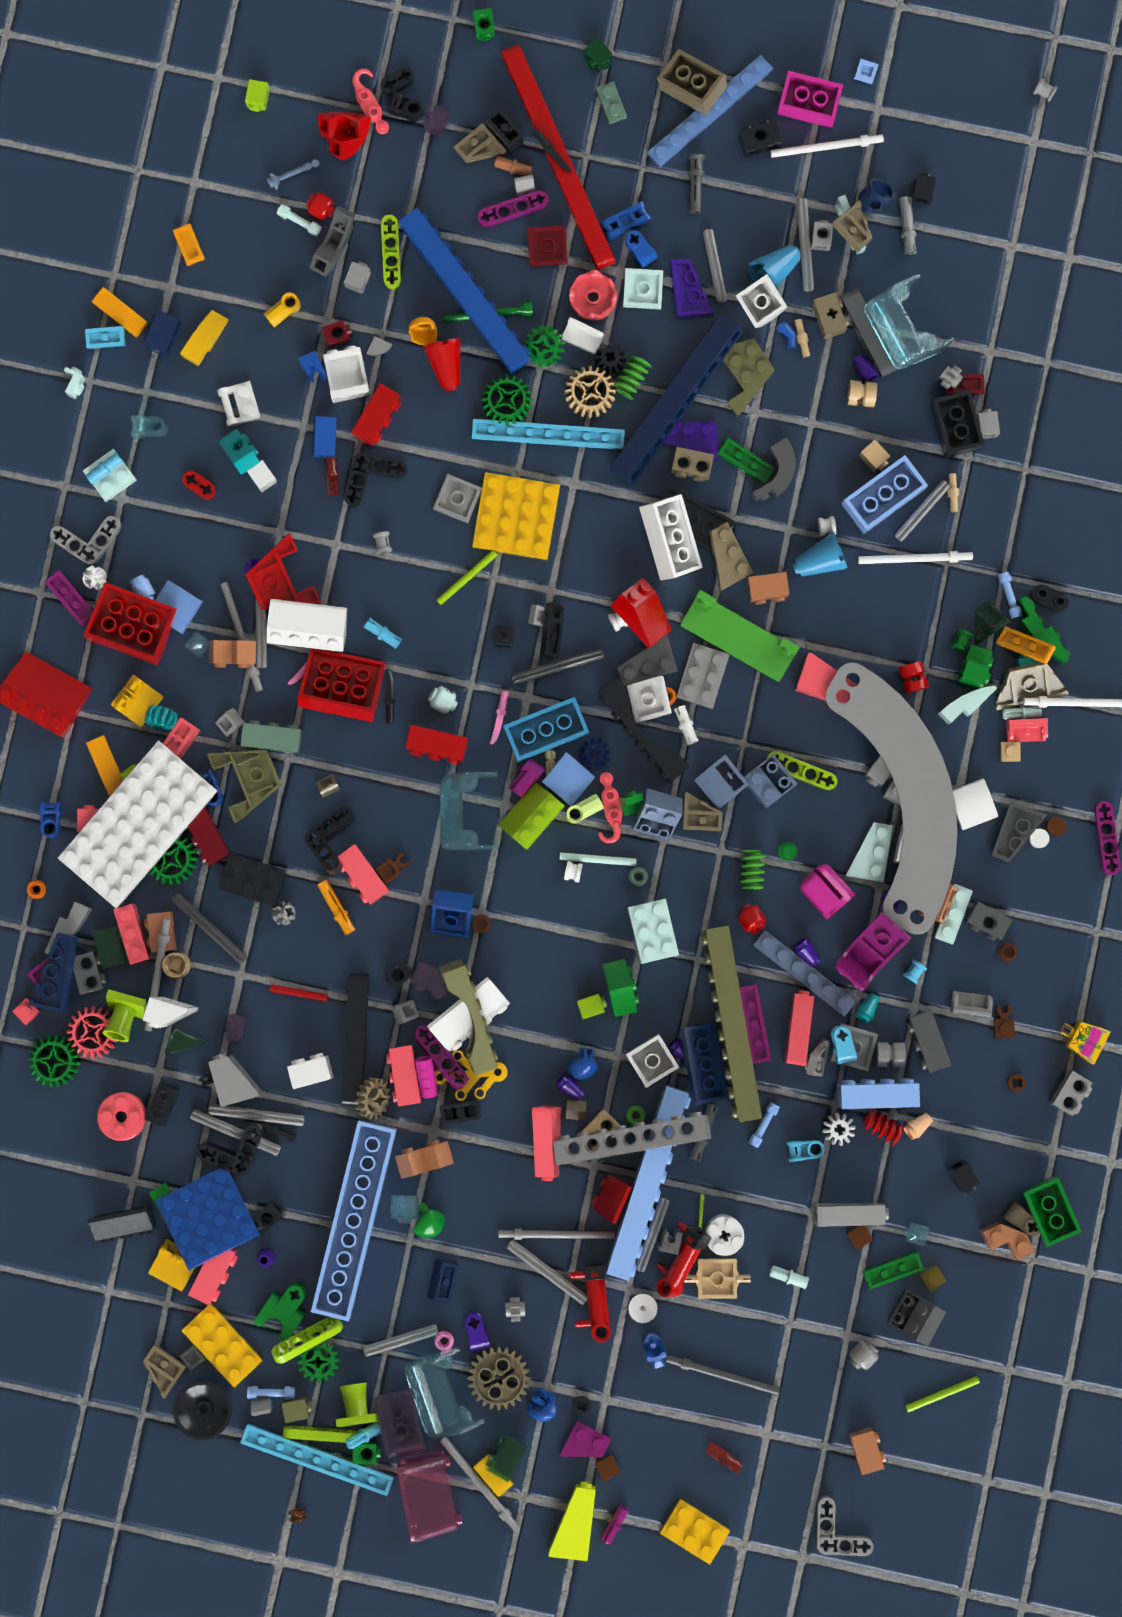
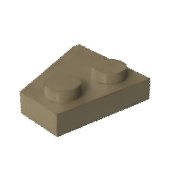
M483 123L454 146V150L465 163L506 153L505 148Z
M860 201L855 203L832 223L833 227L856 252L860 251L872 240L871 232L867 227L866 216H863L861 210L862 204Z
M685 792L683 830L721 832L722 812Z
M156 1344L143 1360L145 1367L151 1373V1378L158 1386L161 1396L165 1399L187 1366Z

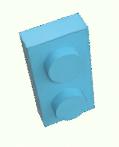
M123 326L85 329L87 349L126 346Z

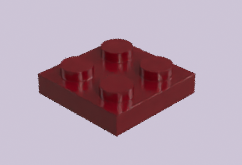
M565 225L527 228L530 267L568 264Z

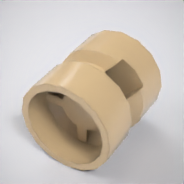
M850 380L847 405L858 406L862 403L863 407L874 408L877 396V383L866 382L862 384L861 381Z
M171 953L164 958L162 968L167 976L181 978L189 973L191 961L183 953Z

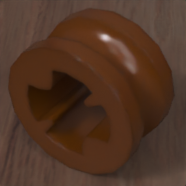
M1011 1075L1007 1080V1086L1011 1091L1019 1092L1025 1088L1026 1081L1021 1075ZM1020 1079L1021 1082L1019 1083L1021 1086L1013 1087L1012 1084L1014 1083H1012V1080Z
M296 1508L288 1511L289 1515H291L290 1522H300L307 1519V1516L304 1515L306 1508Z

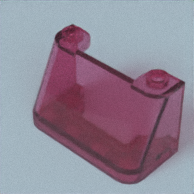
M444 1450L398 1459L397 1474L411 1543L458 1530L459 1525H462L461 1514L457 1513L454 1508L447 1467L451 1466L449 1455H445Z

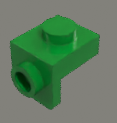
M635 790L624 793L625 796L618 798L624 816L637 813L640 801L644 800L643 794Z

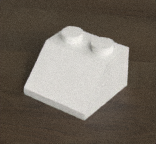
M768 274L736 295L755 328L763 327L788 307Z

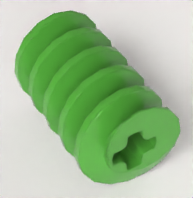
M630 356V362L625 365L627 369L622 370V375L618 376L619 382L614 383L617 392L630 400H633L630 393H637L634 386H641L638 379L645 380L641 374L649 373L646 367L652 368L647 361L636 356Z
M742 850V853L747 856L741 858L742 861L746 862V864L741 865V868L746 870L740 873V876L745 878L740 880V884L745 885L741 889L760 890L764 888V886L759 884V882L764 881V878L759 875L765 873L764 870L759 869V867L765 866V863L761 862L760 859L766 858L765 855L760 853L761 851Z

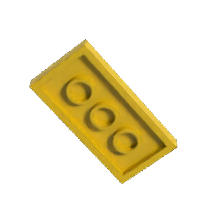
M212 1303L181 1330L234 1388L264 1360Z

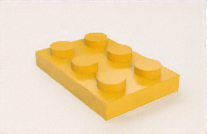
M681 1498L660 1530L661 1535L709 1565L730 1532V1529Z

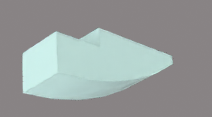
M994 685L969 692L947 705L938 715L948 725L962 712L968 717L997 687Z

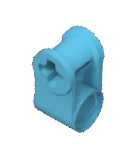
M843 1026L834 1027L831 1031V1038L837 1064L857 1060L850 1030ZM840 1030L845 1033V1035L842 1036V1040L841 1038L837 1037V1035L840 1034Z
M816 1139L786 1142L789 1146V1162L819 1158L824 1154V1145ZM819 1144L821 1147L820 1152L817 1154L811 1153V1145Z

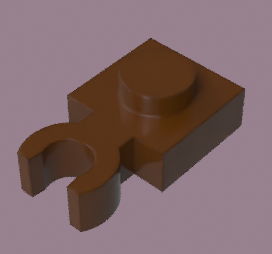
M400 853L396 857L395 862L390 858L375 869V872L385 885L402 874L399 868H406L411 863L410 861L405 864L400 862V858L405 855L404 853Z
M1000 1005L996 1006V1013L999 1015V1019H994V1038H1015L1014 1019H1009L1012 1011L1010 1005H1007L1005 1013L1001 1012Z

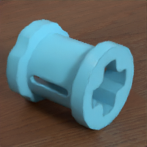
M913 959L907 972H904L902 975L914 984H917L918 978L927 968Z

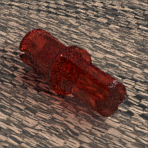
M329 457L325 459V479H327L328 495L338 496V478H340L337 470V458Z
M712 1442L707 1446L706 1452L720 1461V1465L724 1464L736 1474L740 1471L743 1462L730 1455L729 1451H724Z

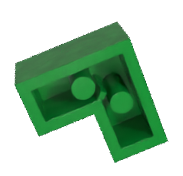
M972 644L968 646L956 683L976 690L988 684L991 673L988 672L994 661V658L991 657L993 652Z
M625 959L602 964L615 1017L638 1012L636 1004H639L637 992H633L637 988L635 980H630V977H633L631 966L626 965Z

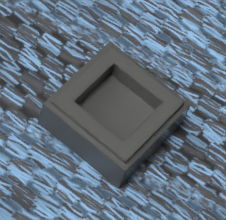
M194 1344L179 1355V1358L190 1372L206 1359Z

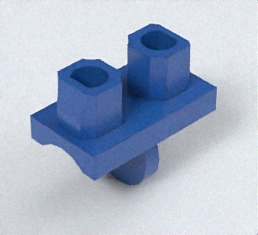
M655 1333L647 1334L642 1342L647 1361H652L654 1369L665 1366L663 1358L667 1356L661 1336L659 1337Z

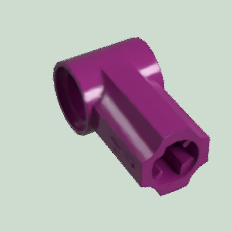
M530 758L509 788L522 798L546 769Z

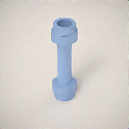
M1009 572L999 574V584L1003 585L1010 607L1008 612L1011 619L1022 616L1021 607L1017 606L1010 584L1012 579Z
M769 1102L765 1109L767 1112L755 1134L751 1135L748 1141L749 1144L757 1148L763 1140L761 1138L773 1115L776 1116L780 1108L779 1106Z
M252 1386L247 1388V1399L257 1400L258 1397H284L285 1400L295 1399V1387L285 1386L284 1389H258V1386Z

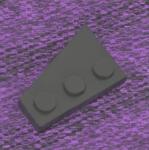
M668 635L617 668L623 686L677 672Z
M1010 802L991 856L1010 863L1047 814Z

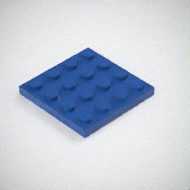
M218 1168L155 1200L189 1271L260 1235L230 1172L222 1168Z

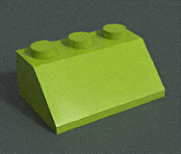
M534 783L498 826L523 848L528 850L565 806L538 783Z

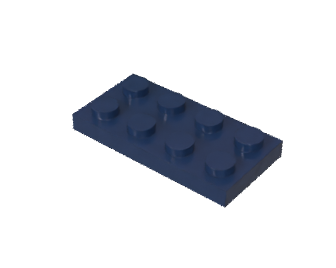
M716 1022L680 1028L693 1105L729 1099Z

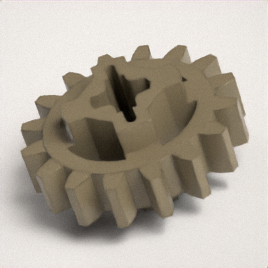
M369 1077V1080H364V1085L359 1086L361 1091L356 1093L358 1099L355 1102L359 1104L356 1110H360L359 1115L363 1116L364 1119L377 1120V1117H382V1112H387L385 1107L390 1105L388 1099L391 1098V1095H388L390 1088L386 1087L387 1082H383V1079Z

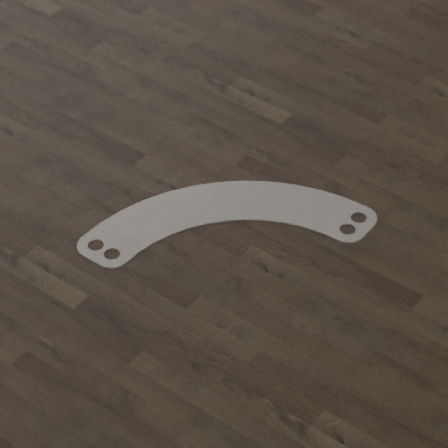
M847 663L840 667L826 691V702L834 712L860 730L876 748L893 778L902 810V851L894 881L883 902V912L907 932L923 934L932 927L944 903L955 863L957 817L951 780L943 757L931 733L913 708L882 678L858 663ZM849 673H855L859 676L860 682L857 686L850 687L846 684L845 679ZM841 689L847 690L850 694L849 701L844 704L839 703L836 699V693ZM898 900H903L907 904V911L901 915L893 910V905ZM920 910L923 912L924 920L922 923L914 924L911 922L910 914L912 911Z

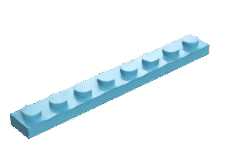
M473 419L472 439L615 450H622L625 430L525 422L513 424L511 421H509V426H506L505 421L498 424V420Z
M249 1423L240 1442L246 1446L385 1496L388 1495L394 1478L393 1475L362 1464H353V1461L293 1439L284 1438L282 1435Z

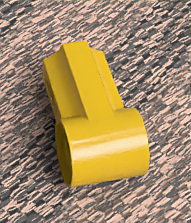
M289 292L284 294L281 300L266 311L264 315L275 328L292 313L298 312L301 303L294 293ZM290 299L295 300V304L292 307L287 306V302Z

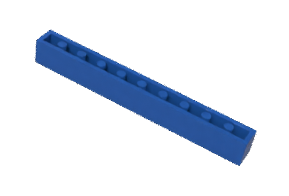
M418 208L414 209L399 220L401 229L512 375L530 362L529 350L525 345H520L517 341L519 337L514 330L510 331L506 326L508 323L502 315L498 316L493 302L486 300L484 290L480 285L476 286L474 284L472 274L468 270L465 272L462 268V261L457 255L453 256L450 252L452 249L447 241L443 242L440 239V232L435 226L431 227L428 223L430 220L424 211L420 212Z

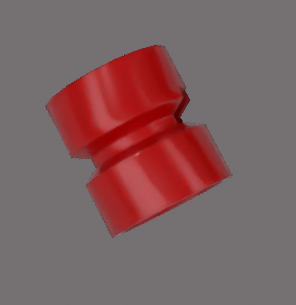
M922 661L898 668L901 679L905 680L903 687L906 694L929 687L927 677L923 676L925 670Z

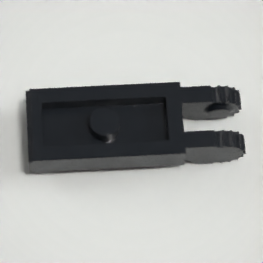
M548 602L545 605L544 615L546 617L544 619L540 655L553 658L559 657L564 622V608L560 604L555 606L554 603Z

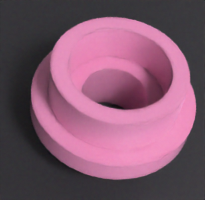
M441 1331L435 1336L434 1343L439 1350L447 1351L453 1346L454 1338L450 1332ZM442 1337H446L448 1339V1342L446 1344L441 1343L440 1340Z

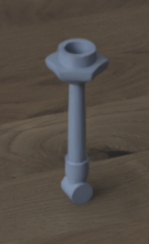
M313 159L311 162L304 163L302 166L280 176L268 173L267 182L270 188L274 187L277 190L281 180L303 171H308L312 167H318L319 161Z

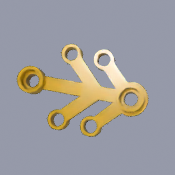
M456 1050L452 1054L454 1058V1054L459 1052L462 1057L459 1060L455 1059L456 1062H460L469 1070L464 1071L467 1077L470 1078L466 1086L455 1093V1097L459 1101L467 1097V1093L480 1077H488V1079L481 1087L475 1090L474 1095L478 1099H483L487 1090L495 1081H503L507 1076V1067L500 1062H497L496 1065L497 1068L501 1069V1075L496 1076L494 1074L495 1069L475 1076L468 1059L462 1051ZM439 1070L435 1071V1075L437 1076V1074L440 1073ZM452 1072L456 1079H463L462 1077L458 1078L455 1072ZM436 1077V1083L438 1085H442L447 1081L445 1078L442 1081H439ZM477 1090H483L484 1095L482 1097H479L477 1095ZM459 1091L464 1092L465 1096L463 1098L457 1096Z

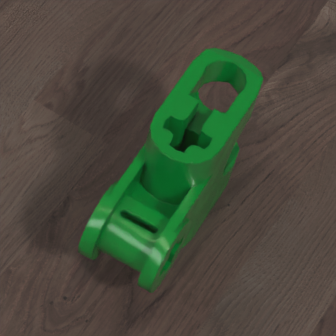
M293 1283L282 1297L273 1292L254 1320V1324L261 1327L268 1319L276 1318L282 1324V1332L278 1337L279 1341L282 1342L290 1338L306 1314L298 1308L307 1294L305 1286L301 1283ZM298 1290V1296L296 1298L293 1297L294 1291Z

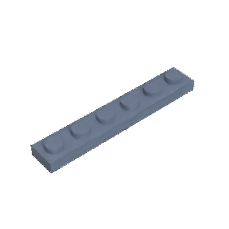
M766 930L753 944L754 947L845 1017L856 1003L854 999Z

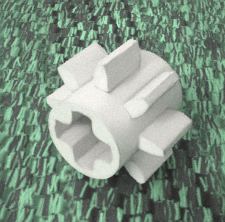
M92 565L86 568V572L83 573V582L90 589L95 588L98 590L106 582V573L99 566L95 568Z

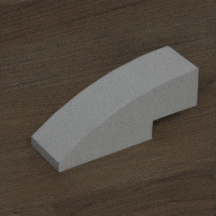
M74 902L68 918L59 917L44 953L49 954L57 933L75 935L87 920L92 908Z

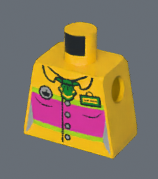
M1077 1021L1074 1027L1064 1023L1060 1034L1068 1037L1065 1045L1086 1062L1095 1064L1110 1031Z

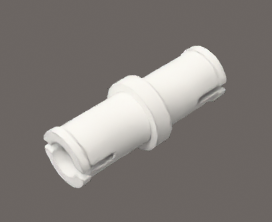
M683 705L678 707V709L675 708L674 712L680 724L678 727L684 734L686 744L691 745L694 742H698L699 740L693 728L694 723L689 718L686 706Z

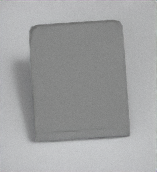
M533 175L514 179L517 197L535 192Z
M232 708L226 711L215 723L224 735L228 737L245 722L236 710Z
M413 999L392 1007L397 1025L419 1018Z
M258 1397L257 1400L251 1399V1416L267 1414L272 1411L271 1397Z

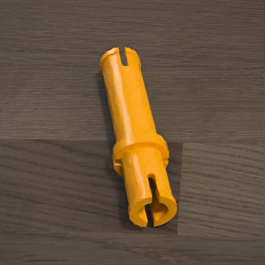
M328 879L319 883L317 887L334 914V920L339 923L344 935L346 936L355 931L356 929L347 916V910L343 909Z

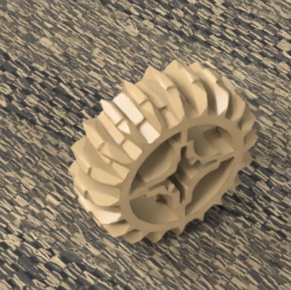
M589 366L588 371H585V368L582 367L581 374L577 370L574 371L576 378L569 376L571 382H566V387L570 388L565 390V394L569 395L566 397V402L572 401L569 407L573 408L576 406L574 412L577 414L581 410L582 417L585 416V412L589 413V418H592L593 412H595L596 417H599V410L605 414V407L611 408L610 402L615 401V397L611 396L616 394V390L611 389L614 387V382L608 383L612 377H605V370L600 374L599 367H596L595 371H592V366ZM587 378L594 379L592 383H585L584 381L581 382L582 380ZM600 383L605 387V398L597 390ZM576 386H578L580 388V391H582L583 393L580 402L578 401L574 393ZM594 388L593 394L587 395V390L590 391ZM589 401H596L597 403L600 402L599 404L593 406L585 405Z

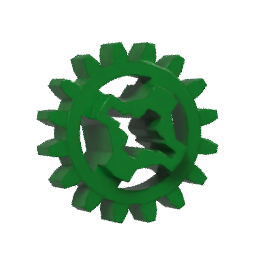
M539 326V330L533 328L534 334H527L530 339L529 341H524L525 344H528L529 358H533L531 363H538V367H543L544 365L545 367H550L551 364L556 365V359H562L560 352H565L561 348L565 342L560 341L563 335H557L558 329L552 330L551 326H546V328ZM539 344H544L547 347H550V349H545L543 346H540Z
M325 1340L323 1344L320 1343L298 1355L302 1358L297 1361V1364H302L299 1372L305 1371L304 1378L309 1375L311 1376V1382L314 1378H317L318 1383H320L323 1377L328 1381L329 1374L331 1376L335 1375L333 1369L338 1370L339 1366L335 1363L339 1362L340 1358L335 1357L338 1350H332L334 1344L327 1346V1340ZM314 1349V1354L306 1357L308 1352ZM323 1349L326 1350L330 1355H326L323 1352ZM317 1356L320 1358V1360H323L320 1365H318V1362L314 1361L317 1358ZM331 1364L330 1368L323 1373L325 1365ZM307 1366H311L315 1370V1373L312 1372Z

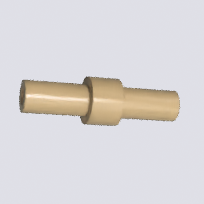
M797 319L794 321L798 334L796 338L798 344H800L803 358L810 356L807 343L809 339L804 331L802 319Z
M952 473L948 474L950 487L947 493L948 498H950V511L958 512L957 497H959V488H957L956 474Z

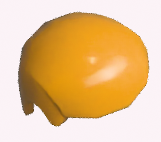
M427 317L413 319L409 324L408 332L411 335V341L419 345L434 343L437 339V326L435 322Z

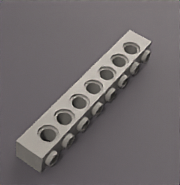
M695 1112L690 1113L688 1118H683L682 1115L673 1116L671 1121L664 1122V1119L652 1120V1124L645 1125V1122L634 1123L632 1128H626V1125L614 1127L615 1131L607 1132V1129L595 1130L596 1134L589 1135L588 1132L577 1133L575 1138H570V1135L560 1136L558 1141H553L556 1165H564L712 1138L708 1115ZM687 1123L692 1125V1131L689 1134L684 1130V1126ZM668 1126L673 1128L671 1137H668L665 1133ZM650 1129L654 1132L652 1140H648L646 1136ZM630 1133L635 1135V1141L632 1144L628 1141ZM612 1136L617 1140L614 1147H611L609 1144V1139ZM595 1139L598 1147L592 1150L590 1144ZM574 1143H577L579 1145V1151L577 1153H574L572 1151V1145Z

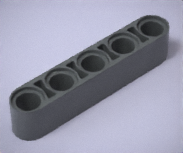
M854 288L839 296L842 301L843 310L872 364L878 369L879 376L883 378L898 370V363L860 291Z

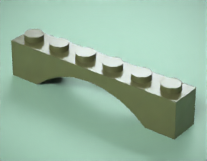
M459 959L440 966L439 970L444 985L449 992L455 994L466 1004L470 1013L472 1030L466 1054L473 1073L477 1076L497 1068L495 1061L498 1060L495 1050H492L490 1046L493 1041L490 1033H486L485 1030L487 1022L484 1015L481 1016L479 1011L482 1009L479 999L475 998L474 993L477 990L474 982H470L469 976L471 971L468 964L464 965L462 960Z

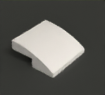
M983 778L953 790L956 815L962 830L998 817L993 799Z

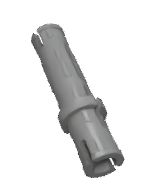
M904 196L899 198L902 223L901 238L904 242V254L913 255L917 251L911 197Z

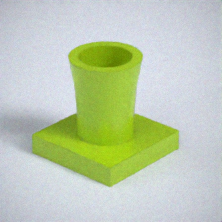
M108 989L106 995L108 1010H112L113 1013L103 1034L116 1041L128 1042L134 1017L141 1019L144 1017L147 1007L146 999Z
M367 1383L340 1386L346 1418L336 1419L337 1427L379 1422V1414H368Z

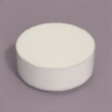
M1036 829L1030 836L1029 842L1035 848H1043L1049 842V834L1043 829Z

